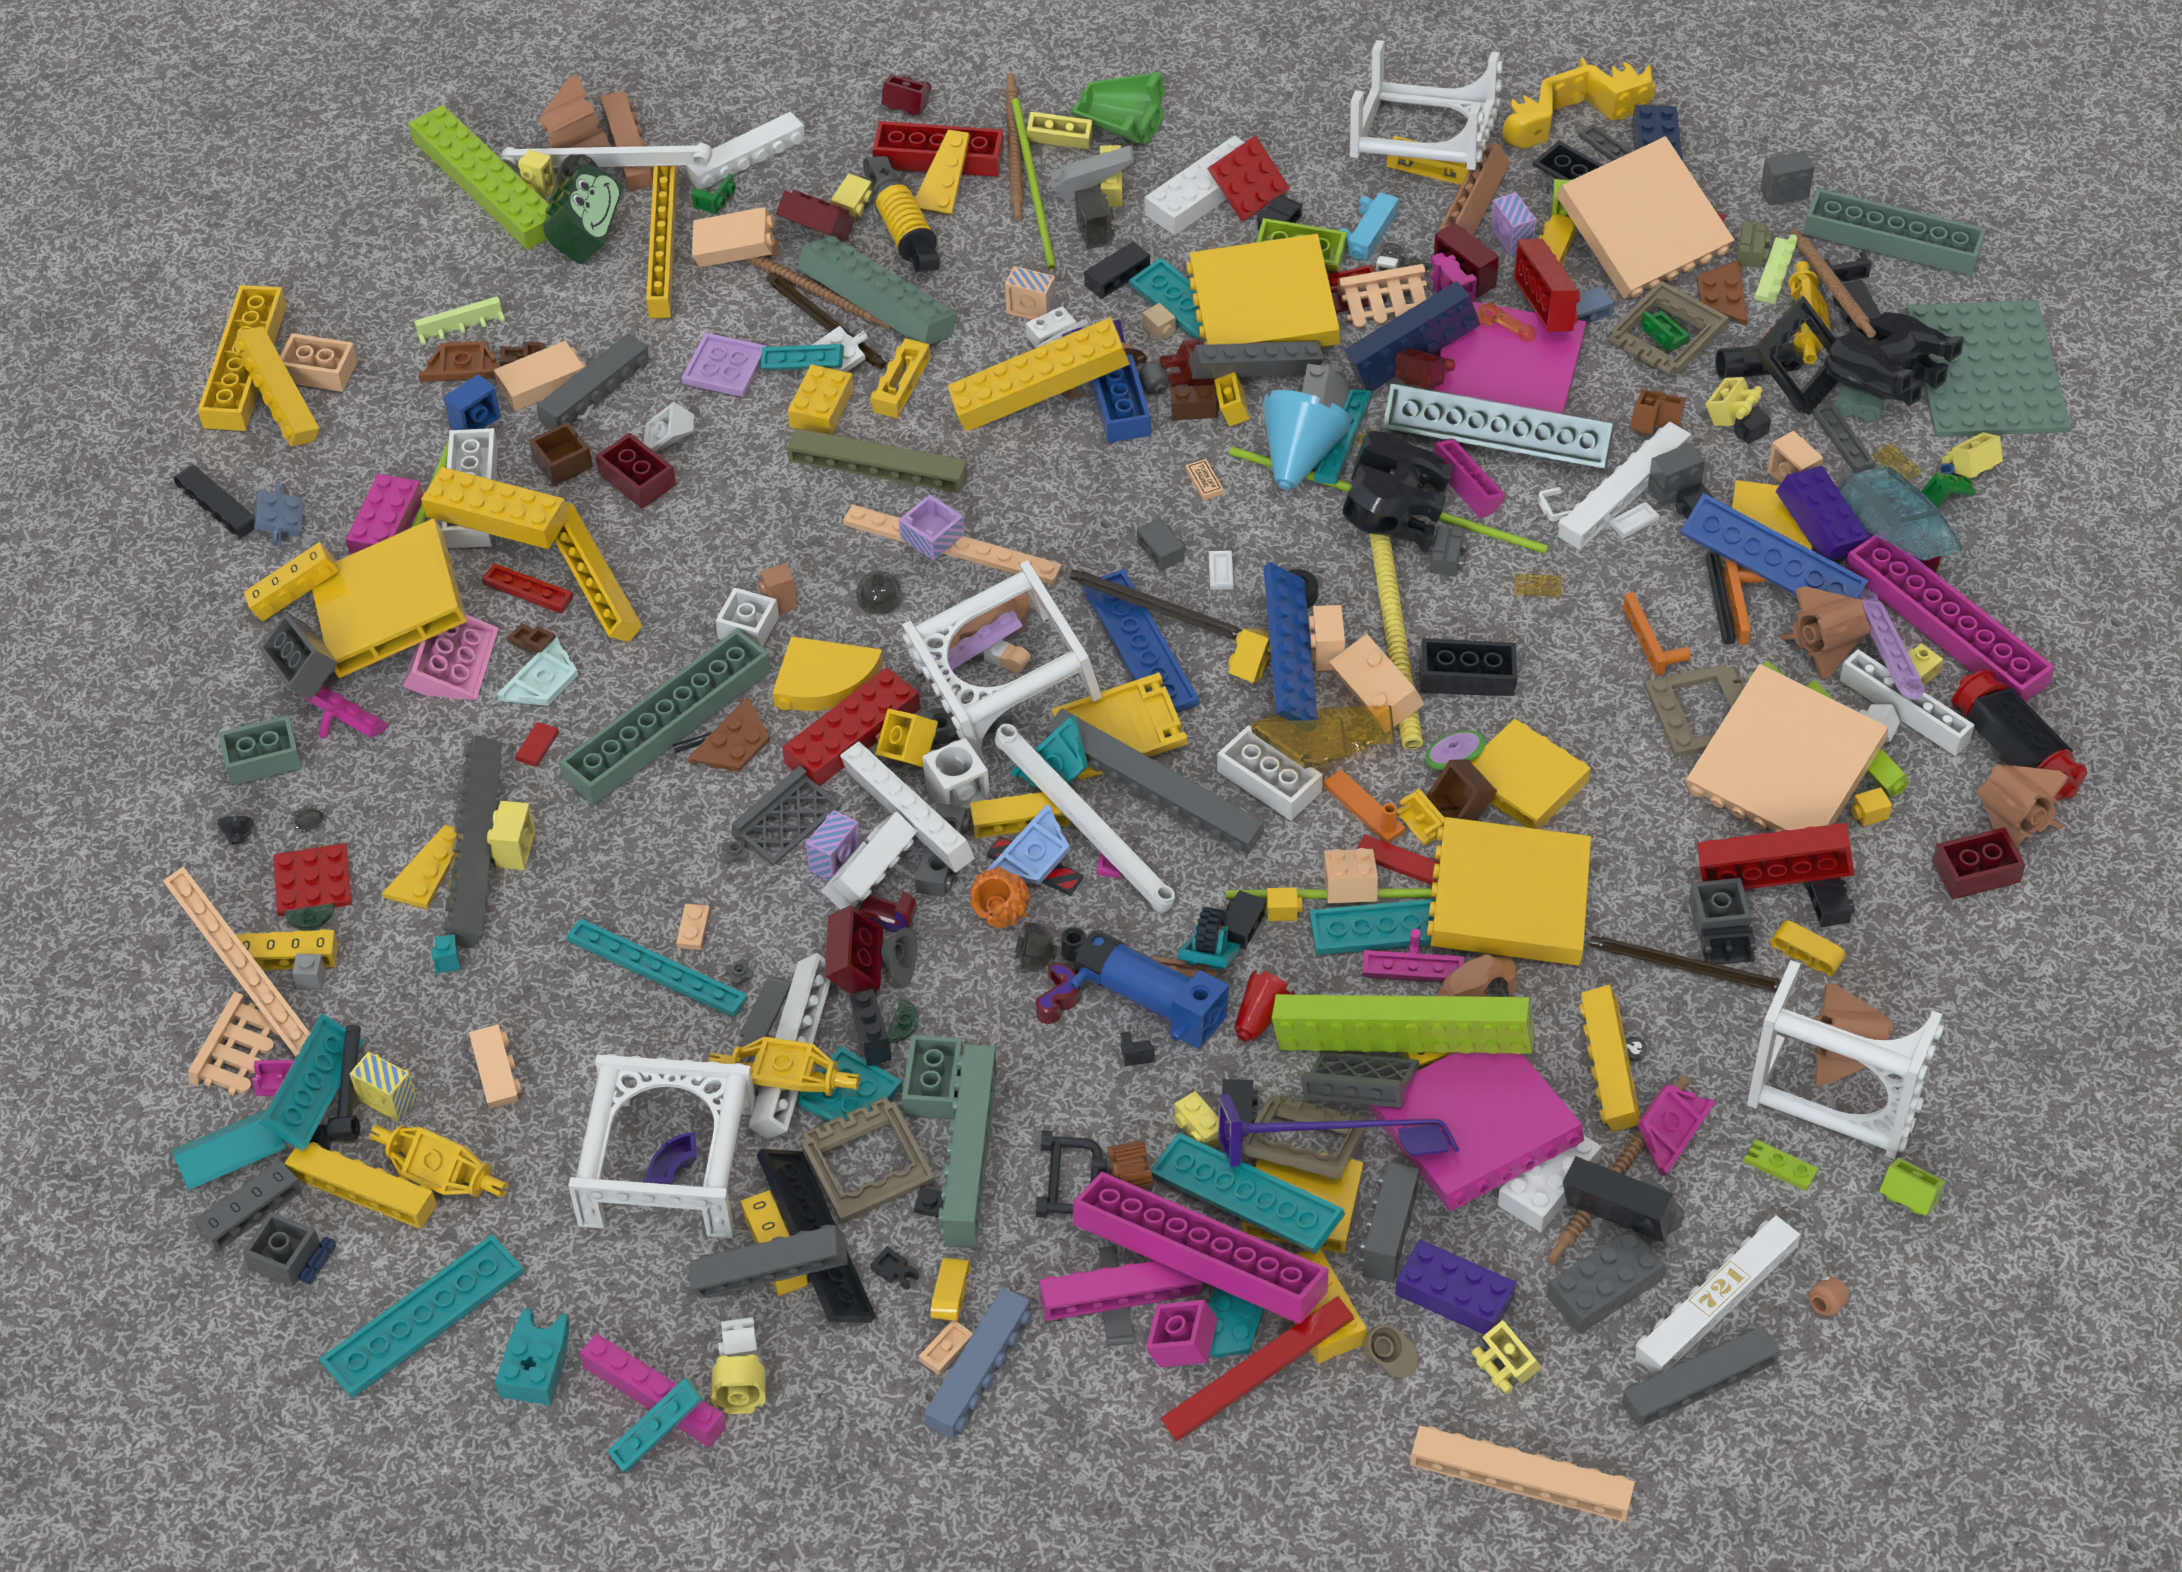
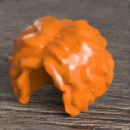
M1001 866L989 871L985 870L977 875L970 888V906L981 919H987L989 926L1006 928L1017 925L1018 919L1027 916L1026 909L1029 906L1028 902L1031 901L1029 888L1021 877L1011 872L1008 873Z

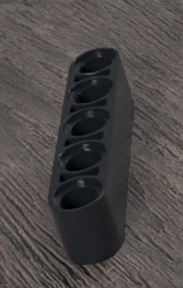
M190 465L173 477L178 488L184 489V493L188 497L198 501L197 504L201 508L212 513L211 516L219 523L222 522L226 525L224 527L233 535L239 536V540L255 530V517L195 465Z

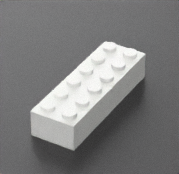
M1234 135L1145 196V215L1173 235H1176L1225 201V195L1207 168L1239 147L1244 141Z
M495 429L450 430L447 468L496 481L498 443ZM442 521V532L444 533L447 548L492 546V534Z

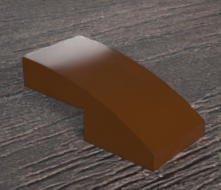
M523 341L522 347L500 346V366L502 367L545 349V343Z
M521 623L507 637L508 643L521 650L539 653L556 636L539 626L533 629Z

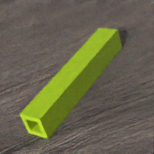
M1815 679L1806 686L1833 699ZM1880 749L1866 773L1891 798L1903 793L1910 783L1906 774Z

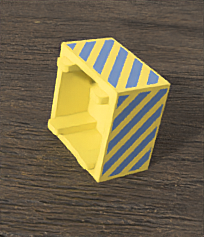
M368 1052L350 1072L358 1101L397 1122L402 1119L417 1101L409 1070H403L385 1061L378 1054L374 1055Z

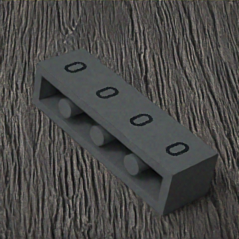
M279 1160L273 1165L266 1167L262 1173L252 1180L245 1182L234 1193L225 1196L220 1203L210 1210L203 1212L194 1220L197 1230L217 1253L265 1219L270 1211H276L301 1193L298 1178Z

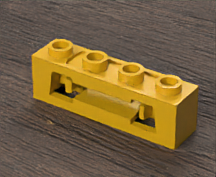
M1394 136L1393 139H1392V140H1402V141L1418 142V141H1414V140H1410V139H1406V138H1402V137H1398V136ZM1387 155V167L1462 185L1469 172L1467 170V163ZM1400 159L1406 160L1407 165H1409L1410 160L1414 161L1411 167L1398 164ZM1447 169L1448 175H1450L1452 171L1456 172V178L1445 176V170Z
M905 338L901 346L897 347L893 361L888 363L887 372L884 376H881L877 390L871 394L870 403L873 406L874 413L898 419L930 360L929 344ZM905 364H906V371H905L904 375L902 376V374H903V372H904V366H905ZM899 382V384H898V388H899V389H898V391L896 392L897 389H896L895 387H896L897 383Z

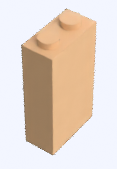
M766 207L693 220L692 257L698 266H711L771 255L772 245L775 244L773 228L775 227L774 216L770 215Z
M565 340L494 369L497 385L516 411L545 399L585 368L586 365L584 361H579L575 348H570Z

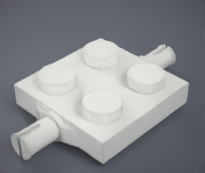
M839 326L812 345H843L842 368L830 369L847 372L866 359L858 344L868 339V336L862 331L855 337H851ZM808 369L802 372L804 376L806 375Z

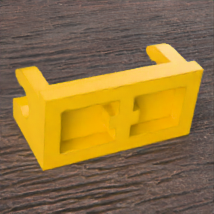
M1420 789L1402 798L1399 801L1402 807L1397 810V815L1419 841L1426 845L1437 839L1438 826L1443 827L1444 824L1443 815Z

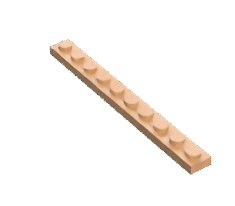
M852 504L843 519V525L905 542L900 539V518ZM962 536L943 552V554L1013 574L1021 572L1019 564L1028 560L1041 582L1054 585L1062 570V564L965 536Z
M184 867L180 868L163 880L165 886L296 1057L310 1032Z

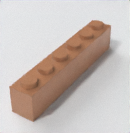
M625 91L601 95L602 110L614 147L646 146L644 138L640 139L642 137L640 125H636L638 124L635 111L631 112L633 110L631 98L627 99ZM621 166L628 191L653 186V166Z
M1499 143L1486 146L1481 163L1478 162L1475 170H1469L1439 230L1455 222L1470 235H1474L1510 164Z

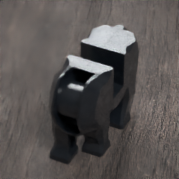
M1884 312L1877 318L1869 319V324L1876 332L1873 338H1869L1864 331L1861 333L1850 329L1847 335L1838 337L1830 348L1829 357L1825 360L1824 364L1827 374L1842 386L1870 394L1881 400L1894 399L1904 401L1906 405L1911 406L1920 400L1923 382L1936 389L1946 381L1949 365L1946 363H1936L1929 355L1934 354L1944 357L1949 362L1962 354L1964 337L1946 336L1912 316Z
M1367 430L1354 464L1351 476L1352 484L1347 493L1342 514L1361 531L1412 541L1419 546L1422 552L1427 553L1433 540L1436 526L1432 524L1427 525L1411 515H1424L1432 522L1437 523L1444 508L1446 495H1435L1420 490L1418 487L1424 488L1425 485L1422 482H1427L1438 492H1444L1450 480L1453 465L1444 464V460L1436 453L1414 446L1387 432Z

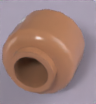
M1828 1276L1822 1278L1809 1292L1810 1304L1819 1314L1824 1316L1835 1315L1848 1303V1289L1836 1277Z

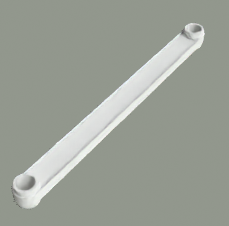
M699 143L694 146L530 149L551 156L553 168L582 167L584 165L595 167L696 165L698 167H706L712 157V148L705 143ZM506 147L502 151L500 159L514 170L515 167H518L520 158L529 149Z
M1001 725L995 735V745L1012 759L1152 904L1155 911L1160 913L1168 911L1175 899L1173 889L1164 884L1026 742L1013 725Z

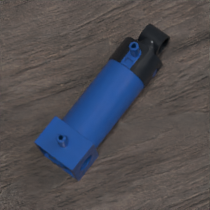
M1070 927L1063 931L1061 936V955L1066 961L1075 962L1074 970L1076 975L1070 981L1071 987L1077 989L1085 979L1105 987L1171 1021L1170 1034L1174 1041L1181 1039L1198 1049H1201L1226 1019L1229 984L1201 970H1198L1192 978H1189L1100 930L1093 931L1087 938L1085 932L1077 927Z

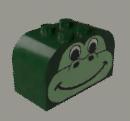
M584 165L571 177H567L563 184L552 192L550 196L552 201L545 210L547 215L543 224V230L549 243L578 264H583L604 245L624 185L599 168L591 165Z

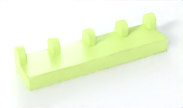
M1790 235L1788 240L1775 238L1754 300L1776 305L1796 248V235Z
M498 296L415 320L414 323L418 338L423 346L426 345V338L439 335L440 340L445 339L443 333L460 329L461 334L466 333L464 327L480 323L483 328L486 327L485 321L498 317L500 322H503L505 318Z

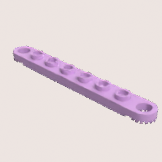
M1864 588L1858 599H1861L1864 603V611L1871 629L1870 635L1899 692L1909 699L1922 698L1925 686L1921 683V678L1882 602L1879 601L1877 593H1874V591L1870 592V589L1867 591Z

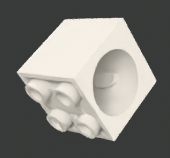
M966 737L923 756L925 785L937 803L966 807L968 809L970 808V802L990 799L988 770Z

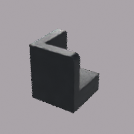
M1130 1031L1120 1033L1121 1050L1125 1066L1155 1062V1050L1150 1040L1132 1042Z

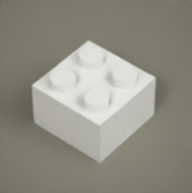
M734 588L715 620L718 639L722 640L738 629L762 648L779 618L777 599Z

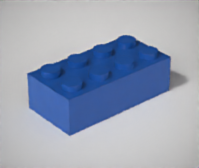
M1132 354L1127 355L1129 365L1090 381L1107 443L1151 436V416Z

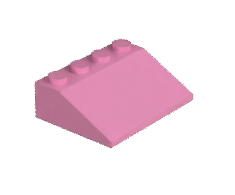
M465 614L467 622L416 644L402 686L427 696L476 700L499 628Z

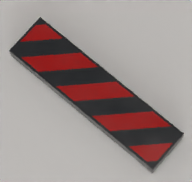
M999 836L987 852V857L995 861L1012 841ZM1058 863L1041 883L1071 896L1082 882L1083 874Z

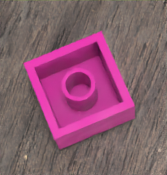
M1205 1300L1157 1304L1146 1350L1159 1367L1208 1363L1218 1318Z

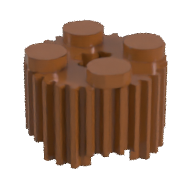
M1133 1141L1107 1147L1109 1160L1112 1164V1167H1110L1112 1176L1146 1191L1153 1189V1179L1146 1156L1147 1151L1144 1141Z

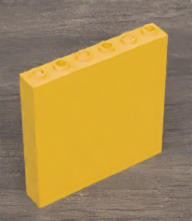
M1318 234L1189 252L1190 261L1186 262L1188 275L1192 274L1189 281L1191 291L1195 290V293L1192 294L1194 307L1198 306L1199 308L1196 310L1197 323H1202V326H1199L1200 338H1205V342H1202V345L1319 341L1320 347L1340 344V329Z
M434 518L336 561L339 572L312 589L325 647L338 662L334 670L338 678L467 622L444 533Z
M1445 817L1443 827L1438 826L1437 841H1441V845H1436L1435 859L1439 860V864H1434L1433 878H1437V883H1432L1431 897H1435V902H1430L1429 916L1433 917V921L1428 922L1427 935L1431 936L1430 946L1580 966L1584 946L1591 836Z

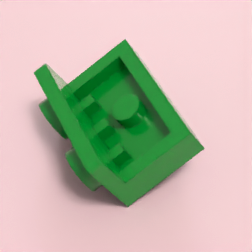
M1662 310L1653 315L1648 311L1642 312L1640 327L1666 351L1670 352L1689 342L1690 335Z

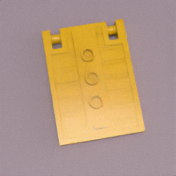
M1160 672L1100 692L1102 698L1095 702L1088 696L1051 709L1053 718L1062 708L1147 757H1152L1188 744L1185 732L1180 733V730H1182L1181 722L1165 686L1161 687L1163 680ZM1088 766L1077 778L1082 780L1104 772L1094 771Z

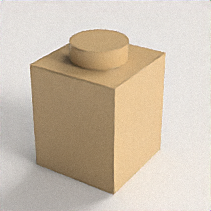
M1158 303L1142 312V327L1160 341L1165 337L1169 338L1176 332V317Z

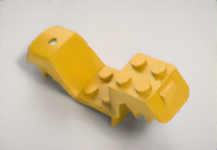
M1584 57L1579 60L1578 68L1548 77L1542 82L1538 103L1526 95L1523 96V101L1525 102L1523 104H1518L1514 99L1511 100V108L1515 114L1510 115L1505 120L1502 138L1506 143L1517 148H1529L1544 143L1550 137L1553 111L1584 100L1612 121L1625 119L1634 113L1635 105H1649L1650 99L1654 98L1656 85L1652 79L1651 66L1648 64L1645 71L1638 76L1632 66L1624 62V71H1619L1615 66H1612L1611 77L1594 65H1586Z

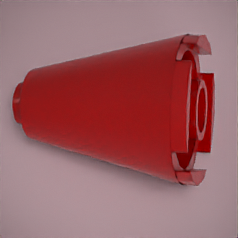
M1257 970L1252 971L1234 1025V1030L1237 1032L1236 1036L1244 1042L1255 1041L1273 1023L1272 1014L1276 994L1296 995L1294 990L1290 993L1286 989L1288 984L1266 971H1263L1261 975L1257 974Z

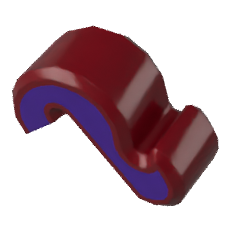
M905 891L902 892L898 903L869 895L863 900L859 911L884 929L897 932L901 928L910 927L917 911V903Z
M1061 963L1048 965V977L1056 986L1036 999V1015L1040 1022L1045 1024L1055 1023L1061 1018V1010H1069L1080 1001L1081 987L1079 986L1075 989L1070 985V981L1076 975V972L1070 966Z

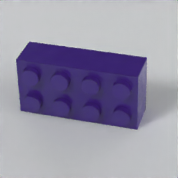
M1823 466L1788 474L1775 491L1816 553L1831 561L1847 557L1850 551L1870 538V535Z
M1419 1239L1396 1279L1395 1295L1485 1335L1502 1321L1514 1299L1516 1281Z

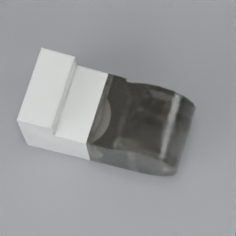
M1385 242L1383 252H1381L1376 263V272L1381 271L1384 267L1390 269L1398 268L1402 257L1403 245Z

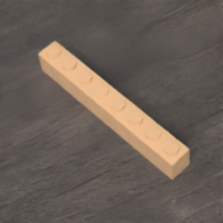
M1419 1425L1411 1453L1410 1466L1626 1522L1635 1484V1481L1621 1475L1612 1476L1594 1468L1585 1469L1567 1461L1551 1460L1541 1454L1532 1455L1521 1452L1514 1447L1505 1448L1497 1446L1487 1440L1478 1441L1470 1439L1460 1433L1451 1434L1443 1432L1433 1426L1424 1427Z

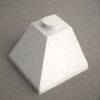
M672 402L646 423L644 444L656 453L680 441L685 436H689L694 429V414L677 403Z

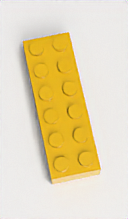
M441 467L421 498L426 517L434 518L435 520L545 549L551 547L569 517L564 498Z

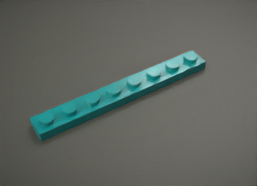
M580 918L566 935L568 942L733 1018L736 1017L748 1000L747 994L584 919Z

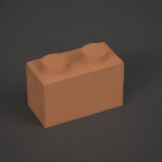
M786 563L760 571L761 581L758 582L759 590L763 596L777 599L778 613L782 614L797 609L794 578Z

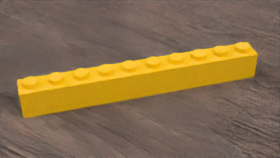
M678 165L654 166L646 296L649 318L671 317Z

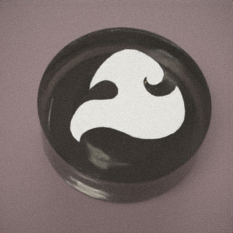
M1637 1037L1626 1038L1630 1062L1641 1061L1646 1054L1645 1042Z

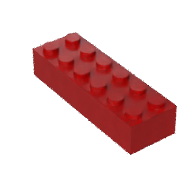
M879 121L872 149L873 157L886 156L893 170L928 172L947 131H960L970 135L962 174L998 177L1004 151L1003 130Z
M1518 239L1513 280L1547 332L1573 331L1574 323H1577L1578 320L1576 305L1580 301L1579 289L1576 288L1574 282L1569 278L1568 273L1565 272L1562 264L1559 263L1544 239Z
M886 667L782 746L784 763L793 771L798 766H801L807 771L806 776L820 787L845 768L840 757L843 752L858 741L867 749L878 742L875 736L882 731L887 709L915 714L920 710L919 692Z
M1833 823L1825 826H1810L1795 830H1782L1780 832L1758 833L1749 836H1734L1727 839L1697 842L1699 866L1703 882L1741 878L1743 889L1747 890L1855 876L1847 823Z

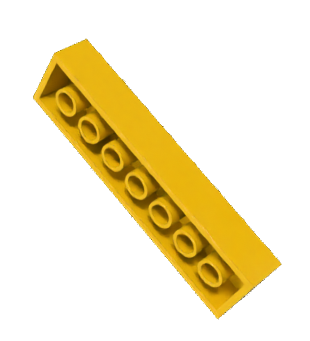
M239 286L198 407L203 429L247 430L259 388L254 385L253 377L249 370H246L240 354L236 352L234 342L240 330L263 326L273 345L275 344L287 307L282 287Z
M1110 317L947 386L957 416L964 430L969 431L1125 367L1130 363L1117 329Z

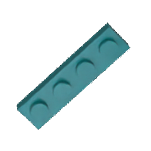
M841 344L762 347L760 368L762 370L809 369L811 364L825 368H842L844 346Z
M684 1378L607 1452L622 1472H627L690 1414L704 1398L692 1382Z

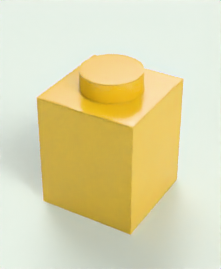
M1880 787L1855 795L1851 813L1853 818L1859 820L1864 827L1889 819L1892 804Z
M1297 887L1267 888L1268 921H1297L1298 912H1302V897H1297Z

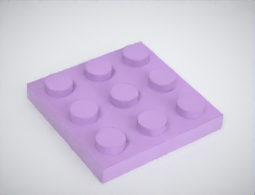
M705 333L681 378L682 384L744 397L761 365L762 347H766V345Z

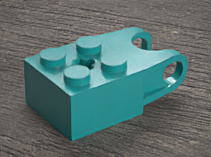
M527 1307L522 1311L510 1335L495 1385L501 1398L551 1406L566 1360L570 1318L569 1314L561 1313L552 1326L545 1329L536 1328L534 1326L535 1313L533 1308Z

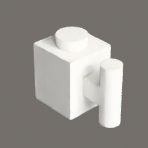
M1872 704L1868 711L1860 710L1859 713L1888 726V738L1885 742H1891L1900 723L1893 704Z
M753 1317L721 1321L723 1342L718 1343L720 1356H758Z

